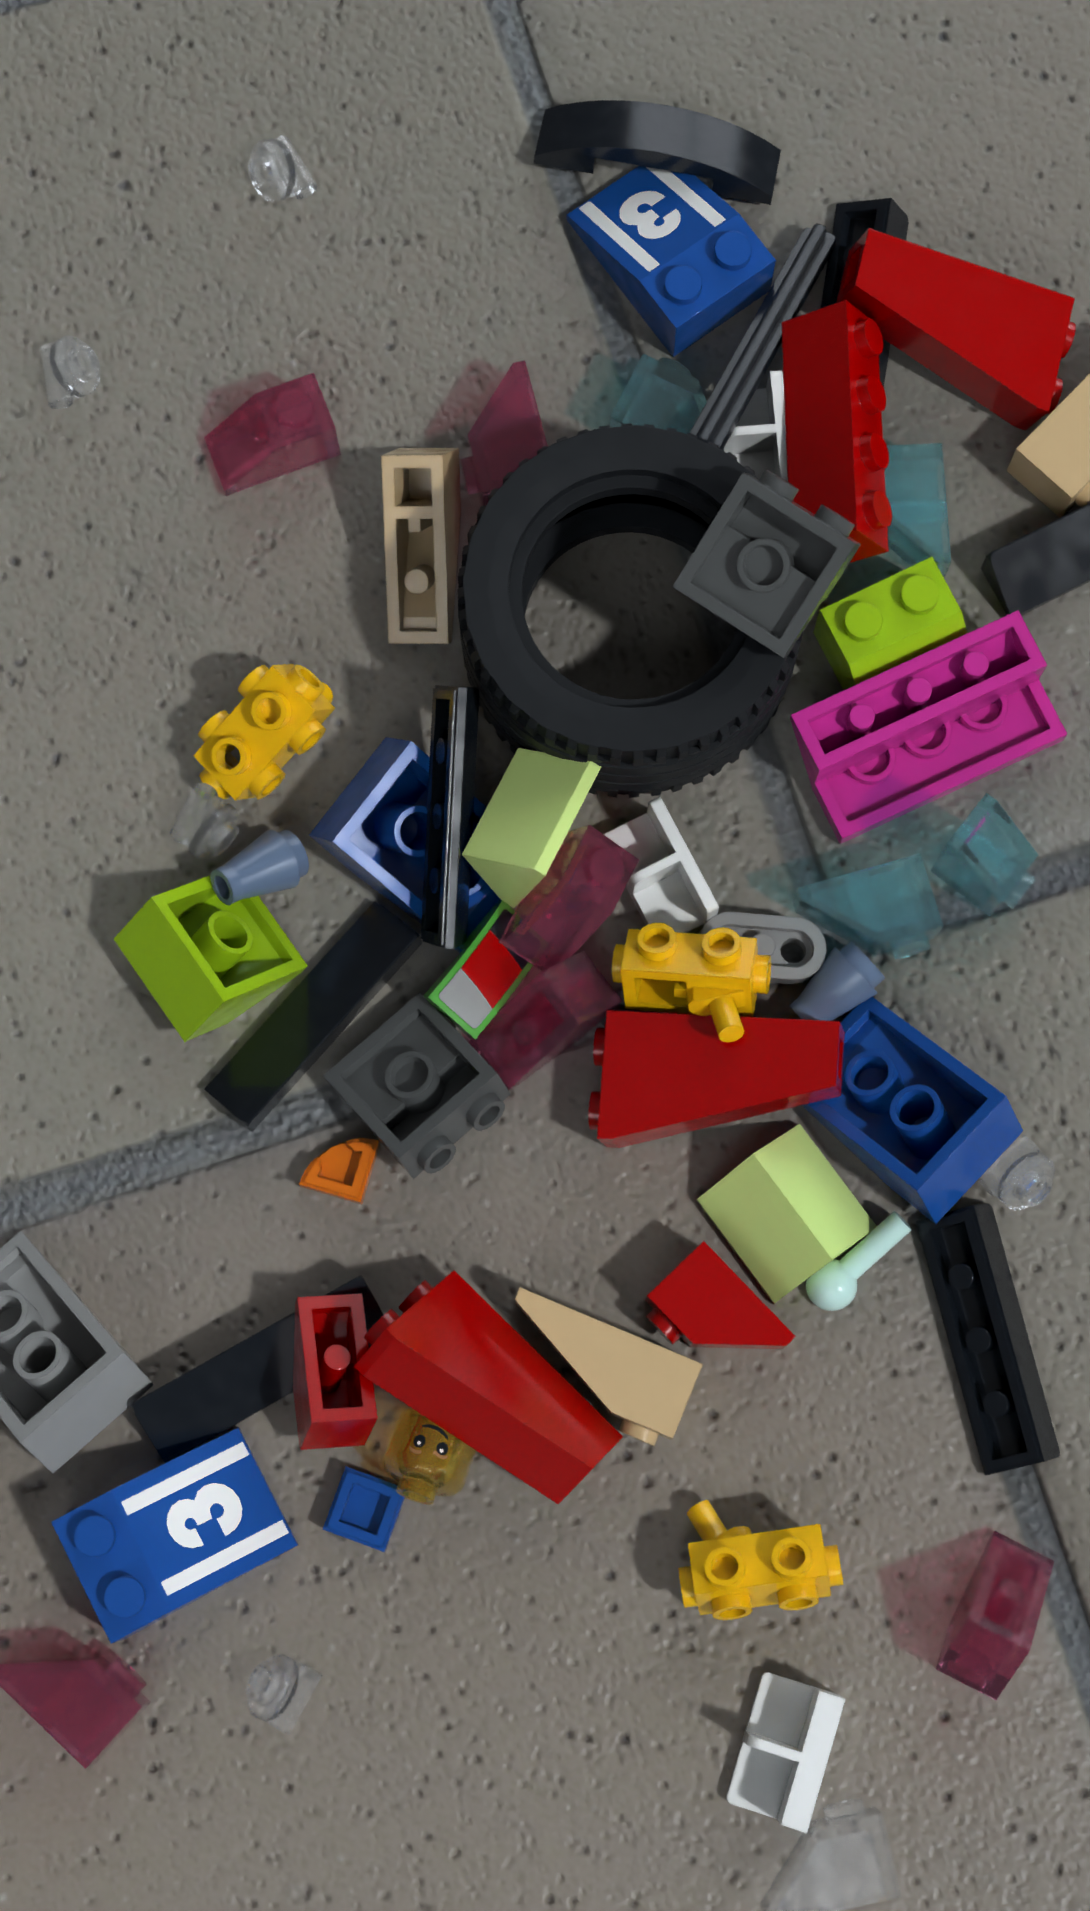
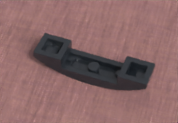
M598 100L564 104L545 109L535 150L534 164L593 174L596 158L714 178L712 191L718 196L771 205L781 150L746 129L692 110L639 101Z

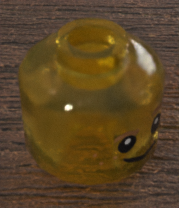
M408 1408L396 1420L382 1464L386 1473L399 1482L396 1489L399 1495L417 1503L432 1505L436 1496H454L463 1489L476 1450L414 1409Z

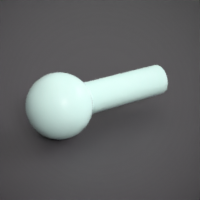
M893 1211L840 1260H832L806 1280V1291L810 1300L817 1307L827 1311H837L848 1306L856 1295L857 1279L902 1240L912 1228L896 1211Z

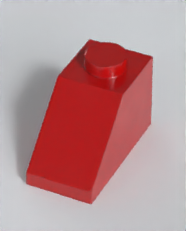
M704 1241L662 1280L645 1299L653 1308L646 1315V1318L672 1345L679 1338H682L689 1347L783 1349L796 1337Z
M362 1294L297 1297L293 1394L300 1450L365 1446L378 1419L374 1384L354 1367L369 1349L368 1342L364 1339L367 1329Z

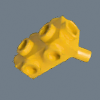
M298 664L272 665L270 669L266 665L257 667L240 683L238 692L244 698L230 714L226 710L216 713L200 729L198 736L204 744L193 756L204 767L199 774L202 783L216 796L222 799H228L231 796L235 801L254 797L260 800L266 797L285 778L286 774L282 768L295 753L298 755L305 753L324 735L326 728L322 723L335 710V707L331 704L333 701L332 690L310 670ZM235 747L240 753V761L231 754Z
M651 923L644 926L641 930L628 929L626 943L615 945L612 958V980L616 983H622L625 1009L695 1014L699 1016L712 1015L719 1039L722 1042H734L744 1034L740 1016L753 1017L757 993L768 994L771 956L758 954L757 938L740 937L737 932L729 928L720 927L712 929L706 934L675 932L672 927L664 923Z
M709 1500L695 1504L687 1512L688 1518L702 1541L688 1543L691 1566L678 1568L684 1608L698 1606L700 1615L712 1614L713 1618L718 1620H733L748 1616L752 1613V1608L774 1604H779V1608L783 1610L807 1609L818 1604L819 1598L830 1597V1587L843 1585L837 1544L824 1546L820 1524L752 1534L747 1526H738L727 1530Z

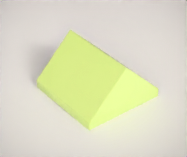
M522 748L516 750L462 853V856L495 894L512 908H515L546 876L601 766L592 761L577 762L558 758L545 752Z
M800 1124L754 1152L696 1200L773 1304L877 1227Z

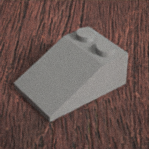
M20 1231L0 1248V1418L17 1440L47 1469L54 1473L154 1384L25 1234Z

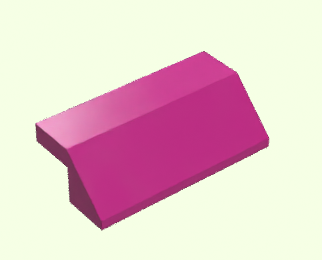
M1019 610L791 714L790 720L812 790L840 844L1065 739L1067 732L1039 680L1047 667V663Z

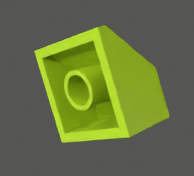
M933 557L927 558L820 609L813 631L843 690L968 633L962 611Z
M211 875L152 896L114 938L118 947L184 1042L228 1024L301 974L308 967L259 896L242 899L231 905H226L215 894L211 884Z

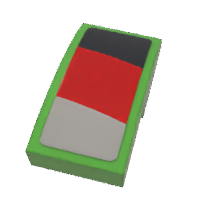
M499 900L467 937L466 942L459 946L462 951L423 997L469 1038L476 1039L525 978L549 941L506 902Z

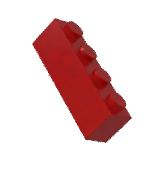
M844 300L781 323L788 482L799 489L793 501L814 515L822 504L855 525L849 537L861 545L850 561L851 563L889 552L887 527L892 522V510L885 488V469L889 464V452L883 438L882 411L886 407V394L880 381L879 355L883 351V337L879 326L872 318L867 317L850 302Z

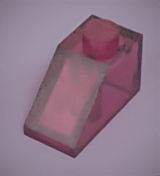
M525 360L511 365L468 433L469 457L459 459L467 494L479 493L482 506L488 504V495L494 488L499 489L503 485V478L508 472H514L518 468V463L525 458H533L537 455V450L543 446H548Z
M314 373L255 393L204 437L226 496L341 455L336 429Z
M591 825L568 831L546 876L518 904L499 943L548 976L554 975L613 913L639 859Z
M582 951L540 972L490 1021L476 1039L469 1041V1044L498 1073L510 1091L583 1038L606 1017L607 1010H613L622 1000L585 951Z
M994 1531L949 1623L936 1670L997 1700L1030 1652L1054 1561Z
M104 1656L18 1660L0 1664V1686L85 1769L97 1763L151 1703L141 1693L142 1689L147 1685L144 1679L119 1657L112 1664Z

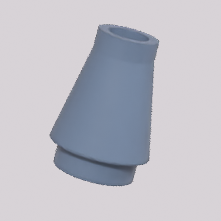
M267 830L226 864L213 870L210 876L211 884L217 897L226 905H231L242 899L292 889L299 884L300 878L308 873V856L301 841L291 831L282 830L276 832L274 830Z
M850 941L840 951L836 947L832 949L799 997L789 1006L801 1019L832 1021L878 994L874 988L885 977L870 959Z

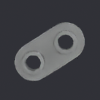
M723 912L709 919L700 933L706 934L712 929L725 927L734 930L740 937L757 938L758 954L771 956L770 983H804L815 975L826 957V941L820 929L809 920L799 917ZM788 943L797 944L804 952V959L798 963H789L782 957L781 948Z

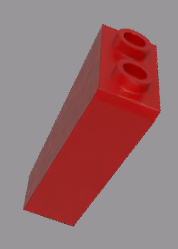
M868 228L849 250L836 303L847 300L867 317L872 318L879 326L884 340L1016 428L1026 431L1045 414L1050 415L1056 408L1063 389V380L1057 378L1060 361L1068 353L1076 331V324L1070 321L1075 298Z
M607 1010L605 1028H596L594 1035L593 1060L595 1066H602L601 1091H592L590 1095L588 1109L590 1130H597V1139L606 1147L622 1148L841 1096L844 1029L840 1021L740 1016L744 1028L743 1036L734 1042H722L718 1037L712 1015L699 1016L695 1014Z
M455 1270L435 1287L427 1280L419 1284L398 1307L403 1312L401 1316L393 1309L386 1312L365 1334L364 1339L371 1344V1347L354 1366L365 1378L558 1505L623 1438Z

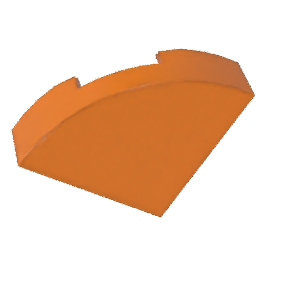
M355 1138L330 1147L310 1162L301 1177L300 1187L362 1205L380 1147V1141Z

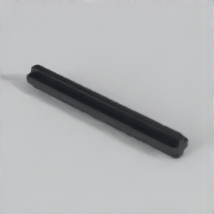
M816 223L812 228H805L690 431V433L698 436L699 440L706 443H715L719 445L720 449H724L782 344L781 322L797 317L836 246V238L827 232L826 226Z

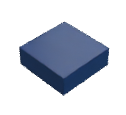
M345 1466L323 1530L386 1552L408 1489Z

